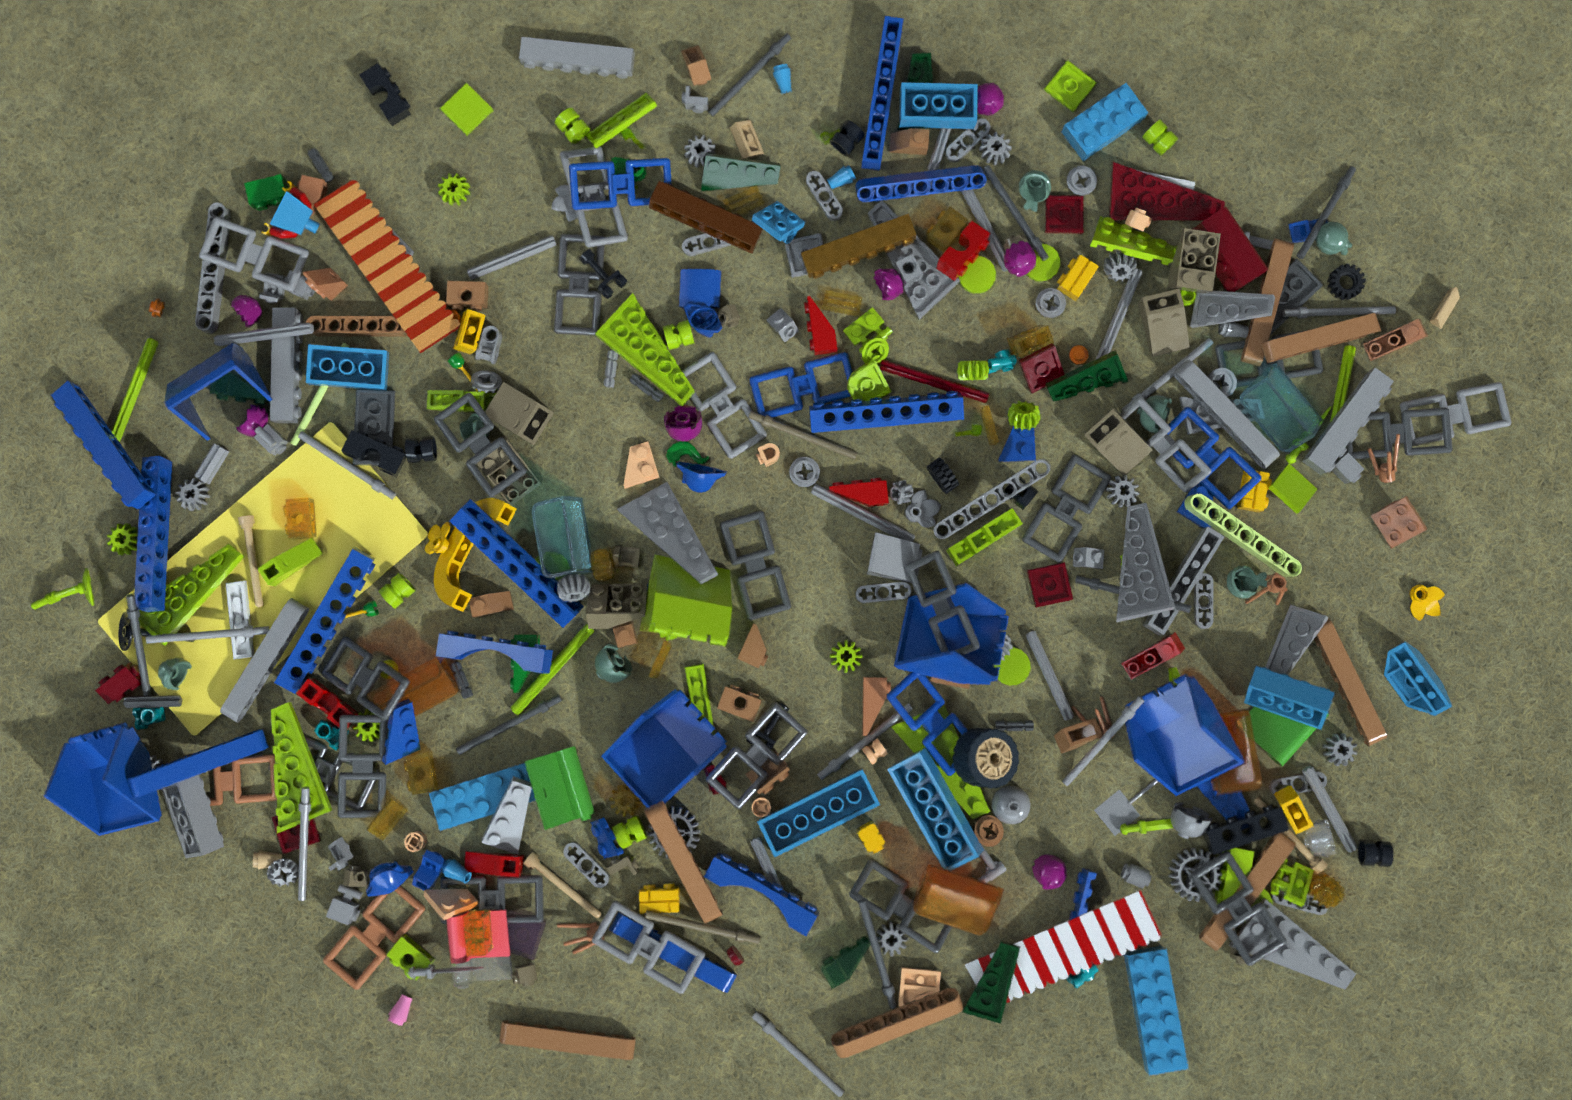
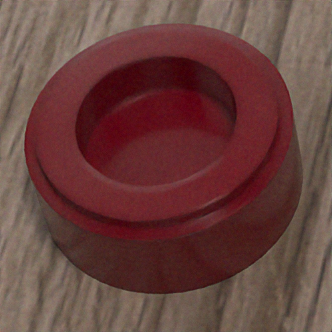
M735 946L727 949V955L733 964L739 966L744 962L743 956Z

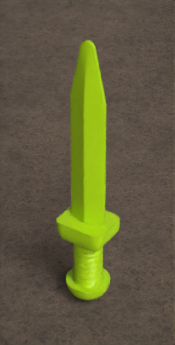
M1331 406L1321 415L1302 440L1294 442L1295 448L1285 457L1288 463H1295L1301 451L1309 448L1306 442L1326 418L1332 408Z
M1171 819L1147 822L1139 820L1137 824H1122L1120 832L1124 835L1130 832L1147 834V831L1171 829L1174 827L1172 826Z

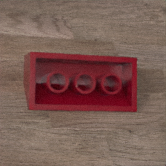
M1227 207L1222 208L1193 228V230L1221 234L1215 274L1227 292L1241 290L1269 270Z

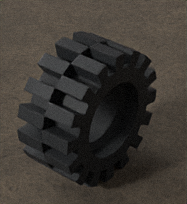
M1340 265L1330 273V278L1327 280L1329 285L1327 286L1328 289L1331 288L1330 293H1334L1335 298L1340 297V300H1350L1364 289L1365 285L1363 283L1366 282V279L1362 277L1365 275L1364 272L1360 274V268L1355 269L1356 265ZM1341 276H1349L1352 279L1353 285L1350 289H1345L1340 285L1339 280Z
M940 457L926 466L933 480L945 494L959 486L958 480L955 478L956 476Z

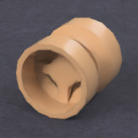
M878 738L870 746L862 748V751L872 765L877 762L878 758L888 755Z
M758 797L753 801L752 812L754 815L761 818L770 813L771 803L767 798Z
M421 831L412 832L405 837L404 845L408 851L417 852L427 845V836Z

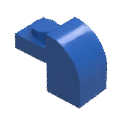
M426 850L422 857L421 866L413 877L412 885L423 891L433 889L442 872V866L447 860L435 851Z

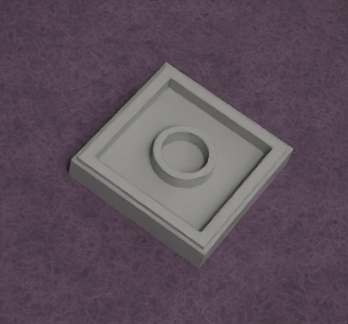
M821 233L794 238L790 243L785 244L792 278L808 275L801 252L823 245Z

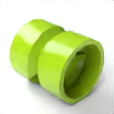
M568 108L558 115L554 124L561 132H565V137L571 144H576L589 133L590 128L583 120H579L580 116L573 108Z
M1161 120L1154 123L1142 136L1148 144H1154L1153 149L1160 156L1179 139L1172 131L1167 132V126Z
M688 320L678 322L677 326L674 324L663 326L669 350L679 348L680 344L684 346L695 344Z
M397 573L391 579V584L386 583L378 591L385 601L396 609L404 602L403 598L410 597L416 589L405 576Z
M638 815L627 819L626 824L621 822L612 826L616 841L622 849L631 846L633 841L638 843L647 838L646 831Z

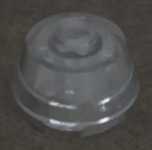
M1318 819L1313 822V826L1305 830L1306 836H1303L1305 847H1310L1311 854L1314 856L1329 858L1331 855H1336V847L1329 820L1320 821Z

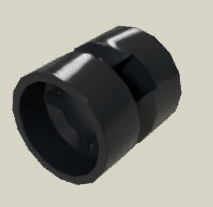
M845 120L839 128L840 132H836L830 139L832 147L846 157L855 149L854 144H859L865 136L862 129L850 120Z
M422 437L421 440L418 438H407L405 440V453L408 463H417L421 459L425 462L436 461L437 445L435 437Z
M1020 476V481L1026 483V480ZM1009 484L1004 491L1010 494L1014 491V488ZM1032 485L1023 490L1025 492L1023 497L1016 494L1010 498V500L1014 499L1015 504L1022 510L1039 492Z
M1361 840L1359 842L1358 861L1361 866H1374L1375 864H1378L1379 867L1392 866L1394 852L1391 842L1377 841L1374 843V841Z

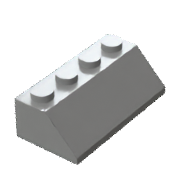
M199 775L161 789L185 858L203 856L224 847L223 836L216 825V816L212 813L210 799L203 788L204 782Z

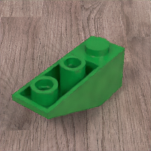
M514 635V639H511V644L517 645V641L529 643L528 647H534L535 644H540V635ZM511 658L510 665L511 670H514V677H511L510 688L513 689V693H519L531 671L523 670Z

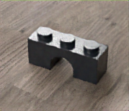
M379 63L359 74L373 96L379 92L388 93L387 99L379 104V107L392 126L411 115L408 110L411 106L405 97L403 99L400 98L399 93L401 91L395 82L393 84L390 82L389 78L392 76L386 67L381 68Z
M351 430L341 450L344 455L360 462L369 452L379 453L381 459L377 466L378 469L396 478L406 460V454L403 453V449L397 446L391 448L386 445L385 441L379 438L373 440L368 437L367 433L361 430H357V432Z

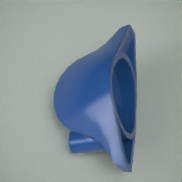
M687 303L684 306L691 327L699 334L711 338L714 333H718L722 329L719 317L712 308Z
M686 462L677 463V467L683 473L682 483L687 484L691 490L698 493L708 491L717 479L724 477L727 471Z
M397 862L377 865L369 873L370 882L366 889L367 896L385 895L395 891L414 872L411 866L399 865Z

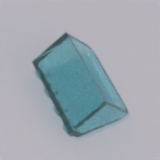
M1276 362L1262 372L1240 395L1241 404L1282 452H1291L1314 438L1324 421Z
M560 496L535 503L531 513L542 574L546 578H560L570 574L585 575L595 573L582 497Z

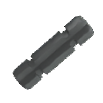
M316 148L309 150L307 153L324 181L329 183L334 180L332 172H330Z
M634 373L629 381L633 385H637L648 396H652V399L656 402L663 398L664 395L661 391L656 390L653 385L641 379L638 374Z
M455 662L451 664L450 669L454 673L453 676L458 688L461 689L462 698L467 699L473 696L471 688L468 687L469 683L465 673L461 670L463 669L461 663Z
M1025 720V722L996 721L995 728L1000 731H1033L1034 723L1032 720Z

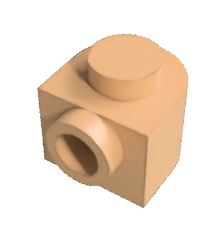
M1136 207L1135 210H1130L1124 224L1144 231L1145 228L1149 227L1152 218L1145 215L1146 211Z
M767 443L757 448L758 454H756L760 465L764 464L765 467H768L778 461L780 452L775 444Z

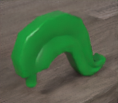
M680 441L667 449L666 457L669 463L673 464V467L677 466L676 461L680 460L683 455H689L697 464H705L709 460V456L702 458L696 448L689 442Z

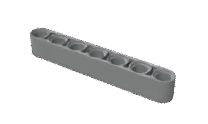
M213 203L209 207L205 238L213 219L217 217L219 211L223 210L222 215L219 216L220 218L231 221L230 211L221 203ZM219 226L218 229L221 228V231L215 236L208 254L226 260L230 229ZM219 247L218 251L213 254L214 248ZM202 259L195 324L201 331L212 334L216 332L219 324L225 267L216 265V270L211 272V268L216 264ZM214 283V288L209 291V286ZM212 302V306L206 309L207 304ZM210 320L209 326L204 328L205 322Z
M1186 360L1173 372L1177 381L1261 468L1266 469L1280 456L1278 450L1191 360Z
M1044 458L1034 461L942 519L934 527L935 536L939 539L951 536L1042 479L1050 472V462ZM1038 463H1045L1047 471L1044 473L1038 472L1036 465ZM1027 473L1030 476V482H1021L1020 475ZM1007 483L1011 484L1014 488V491L1010 494L1003 490V486ZM989 494H994L997 497L995 504L987 501ZM971 505H979L981 512L979 514L972 513ZM955 515H962L964 523L957 524L954 520ZM939 525H945L948 528V533L941 534L938 530Z
M293 598L287 601L222 705L220 713L237 723L242 720L307 616L308 607Z

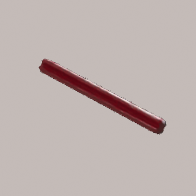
M882 360L880 364V370L945 391H958L962 396L986 403L989 398L988 392L887 360Z

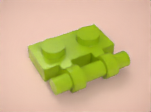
M872 307L845 328L843 332L853 345L856 346L859 342L866 345L868 343L866 337L873 331L877 334L876 337H882L884 340H887V336L892 333L890 327L884 330L880 329V326L884 324V320Z
M1286 859L1277 870L1275 878L1271 881L1272 889L1270 893L1277 896L1279 890L1285 891L1283 899L1302 907L1306 901L1314 870L1297 862L1291 868L1287 866L1288 859ZM1284 874L1289 876L1287 883L1282 881Z

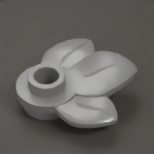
M561 185L555 189L558 196L553 200L551 208L555 211H565L566 218L570 222L577 218V214L572 208L569 186ZM579 193L581 195L579 202H585L583 193Z
M921 490L911 497V504L906 507L905 516L911 522H918L922 527L930 528L936 525L933 516L939 512L941 504L936 500L927 499L926 491ZM913 509L918 512V515L913 514Z

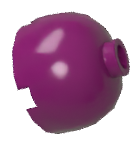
M683 405L674 407L675 411L671 413L669 411L666 412L664 425L666 432L672 439L684 442L692 440L699 435L702 429V415L700 411H696V407Z

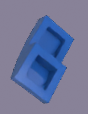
M1318 219L1289 224L1292 243L1304 242Z

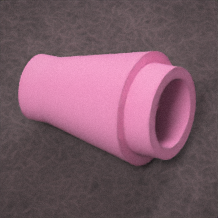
M402 994L389 1012L388 1020L402 1026L407 1021L412 998Z

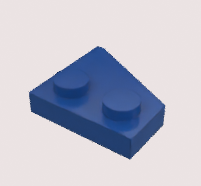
M1013 426L998 462L1035 461L1034 428H1031L1029 431L1027 429L1021 430L1020 428L1014 429Z

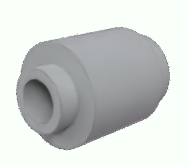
M1126 863L1120 875L1125 882L1142 889L1150 884L1152 878L1149 875V870L1132 863Z

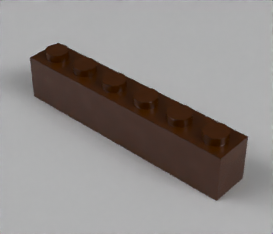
M659 181L650 198V209L753 254L763 231L755 222L744 219L737 213L733 214L726 211L721 206L710 204L703 198L692 196L685 190L674 188L669 183Z

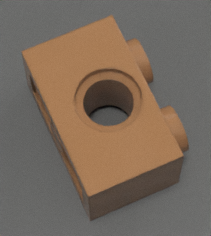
M447 281L446 304L456 311H462L463 308L482 311V308H487L488 285L486 282ZM465 294H472L469 300H463Z
M730 685V687L725 686L717 709L754 722L762 701L758 699L759 695L750 691L748 694L740 692L741 688ZM743 697L746 700V705L743 708H738L735 705L736 698Z

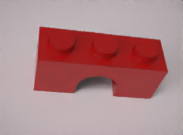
M971 221L961 232L958 242L966 250L957 251L949 246L939 258L936 269L953 281L959 276L962 277L968 269L967 266L977 260L978 253L981 250L985 251L988 247L990 232Z
M308 678L296 693L311 706H316L328 715L326 718L338 727L342 715H358L359 713L315 678Z

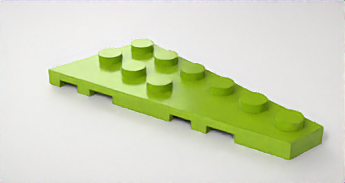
M1102 216L1099 217L1090 244L1091 247L1095 248L1097 245L1106 246L1105 249L1111 252L1118 249L1124 255L1152 261L1153 258L1158 259L1164 265L1173 262L1177 246H1172L1163 239H1155L1146 232H1138L1129 225H1121L1112 218Z
M632 293L595 334L679 405L683 406L695 393V390L680 370L676 360L668 351L664 341Z
M230 544L226 545L211 555L208 561L202 565H196L192 568L193 571L187 575H181L166 585L165 611L145 612L139 610V624L151 635L176 634L244 556ZM162 642L161 644L166 646L168 642Z
M292 702L271 709L272 733L274 734L273 754H275L274 783L275 795L277 796V833L300 824L301 812L299 811V802H301L302 787L310 788L309 801L311 802V811L309 812V820L332 811Z
M943 705L938 712L945 719L949 714L945 705ZM921 713V714H919V715H917V716L912 717L913 720L915 721V720H916L918 717H920L923 713ZM905 721L891 726L913 753L925 748L922 740L928 735V732L922 725L916 731L911 730ZM953 723L931 742L949 766L954 763L953 749L959 739ZM932 757L955 800L972 819L990 812L980 787L965 783L957 775V771L952 776L946 775Z

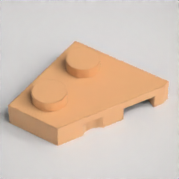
M648 441L630 447L623 485L625 489L660 478Z
M468 889L424 890V898L443 920L473 909L478 904V900Z
M901 967L898 1007L939 992L941 971Z

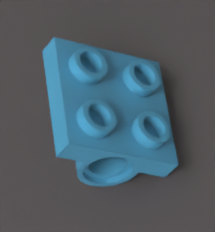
M778 201L753 214L752 221L785 244L790 243L795 238L797 231L802 229L805 224L804 220Z

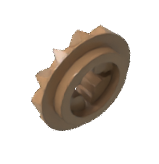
M985 815L980 817L974 824L975 829L973 832L981 845L992 847L1002 840L1004 833L1003 825L995 816ZM990 825V831L993 834H987L986 836V831L983 828H988Z

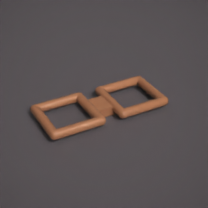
M275 754L247 756L231 762L232 771L221 772V766L213 769L215 798H209L210 806L223 803V791H233L234 802L237 804L277 800L274 783ZM270 762L272 793L242 795L240 764Z
M399 886L395 892L413 906L415 911L396 933L372 914L388 894L378 895L362 913V916L371 923L366 930L362 932L356 926H351L323 959L325 965L355 990H358L387 956V953L378 946L382 940L387 937L393 943H397L425 911V906L402 886ZM353 935L377 955L357 980L333 960Z

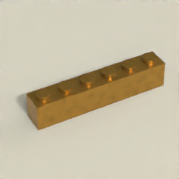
M909 214L801 252V257L808 277L817 279L824 276L825 272L839 271L842 269V266L847 264L849 266L856 265L861 259L866 257L867 259L875 258L878 256V253L883 251L885 253L891 252L899 245L908 246L914 243L913 240H916V232Z

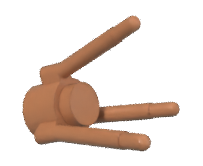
M1396 434L1392 464L1391 452L1388 451L1387 463L1381 464L1379 468L1371 448H1368L1375 475L1379 476L1381 482L1389 483L1396 479L1395 472H1397L1396 465L1400 434Z
M1277 572L1267 575L1265 579L1268 580L1267 587L1250 597L1245 603L1248 604L1267 591H1270L1272 593L1280 592L1275 602L1276 605H1279L1284 593L1288 590L1286 588V579Z
M1101 696L1100 701L1106 722L1103 721L1098 709H1095V713L1100 722L1101 732L1104 735L1112 724L1104 698ZM1074 706L1071 707L1082 722L1087 721Z
M596 922L590 924H557V927L590 928V930H587V936L563 943L564 946L586 940L590 942L574 950L573 954L595 945L591 941L600 926H597Z

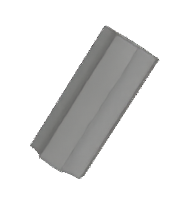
M213 443L194 476L210 485L229 451Z

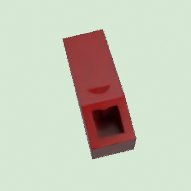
M807 296L804 308L805 314L809 313L810 321H806L807 330L812 332V339H809L810 351L814 350L815 355L837 353L838 348L834 328L811 296Z
M872 478L870 482L863 483V480L851 481V484L844 485V482L832 483V486H829V491L868 507L889 504L886 480L882 481V478Z
M1176 632L1121 664L1132 680L1181 654L1185 647Z
M466 851L464 868L469 872L520 877L523 875L524 855Z

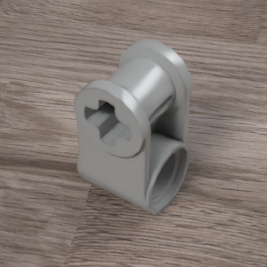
M487 326L483 329L480 343L476 350V360L483 359L490 361L491 364H496L502 341V333L496 327ZM495 331L496 338L489 340V333Z

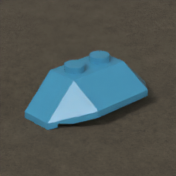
M1406 641L1388 651L1384 676L1407 707L1429 713L1433 716L1452 707L1442 681L1420 651Z

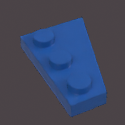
M410 699L397 703L389 717L387 727L389 729L388 739H385L386 752L382 758V762L385 765L421 750L413 704Z
M1232 770L1196 786L1225 819L1233 816L1240 818L1244 816L1245 812L1250 811ZM1247 823L1241 826V830L1248 828Z
M1082 868V872H1078L1077 883L1079 888L1078 891L1074 892L1073 903H1076L1075 910L1071 911L1069 921L1087 913L1088 903L1085 901L1092 894L1090 881L1091 879L1095 880L1097 874L1090 869Z

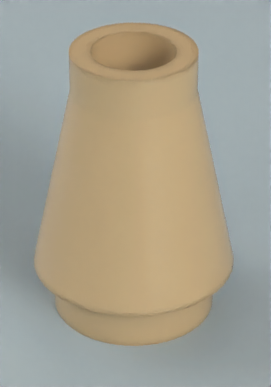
M262 850L254 852L253 868H258V870L268 868L274 861L283 859V854Z

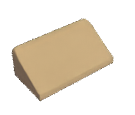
M751 120L735 122L730 127L742 158L752 159L764 154Z
M1457 287L1447 291L1430 319V323L1440 329L1460 299Z

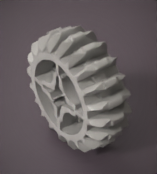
M672 806L670 815L679 832H684L680 834L682 836L690 835L686 845L688 848L690 846L695 849L697 845L692 841L700 840L699 837L694 836V834H699L700 830H694V827H697L699 822H691L695 819V816L693 815L688 818L689 810L682 814V807H679L678 812H675V806ZM676 817L684 820L689 829L680 828ZM655 831L648 832V836H654L653 839L649 840V843L656 842L657 845L653 847V850L655 851L659 847L661 850L658 855L661 856L665 849Z
M1191 848L1190 853L1185 849L1183 850L1184 857L1180 853L1177 854V857L1180 859L1179 861L1172 859L1176 866H1169V869L1174 871V874H1168V877L1175 878V880L1170 882V885L1176 886L1174 891L1176 893L1180 892V897L1184 898L1187 896L1188 901H1192L1194 897L1195 901L1199 902L1200 896L1203 900L1205 899L1199 890H1190L1192 887H1195V884L1190 877L1191 872L1188 870L1194 872L1215 857L1210 858L1211 853H1204L1203 849L1196 851L1195 848ZM1201 859L1200 862L1196 863V865L1193 867H1188L1185 865L1190 860ZM1220 865L1210 871L1209 879L1205 875L1201 876L1203 883L1212 896H1214V893L1211 891L1212 889L1219 890L1215 886L1216 882L1222 883L1217 878L1222 873L1216 871L1221 867ZM1182 870L1187 875L1185 886L1183 885L1181 880Z

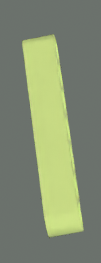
M1193 494L1185 499L1184 505L1189 512L1282 576L1292 577L1301 573L1302 565L1297 559L1206 496ZM1194 498L1199 501L1197 508L1193 505ZM1210 509L1214 511L1213 519L1209 517ZM1226 520L1230 523L1229 529H1226L1224 526ZM1241 531H1244L1246 534L1244 540L1240 537ZM1257 542L1261 544L1260 551L1256 549ZM1273 553H1275L1277 556L1275 562L1272 560ZM1289 563L1292 565L1291 572L1287 570V566Z

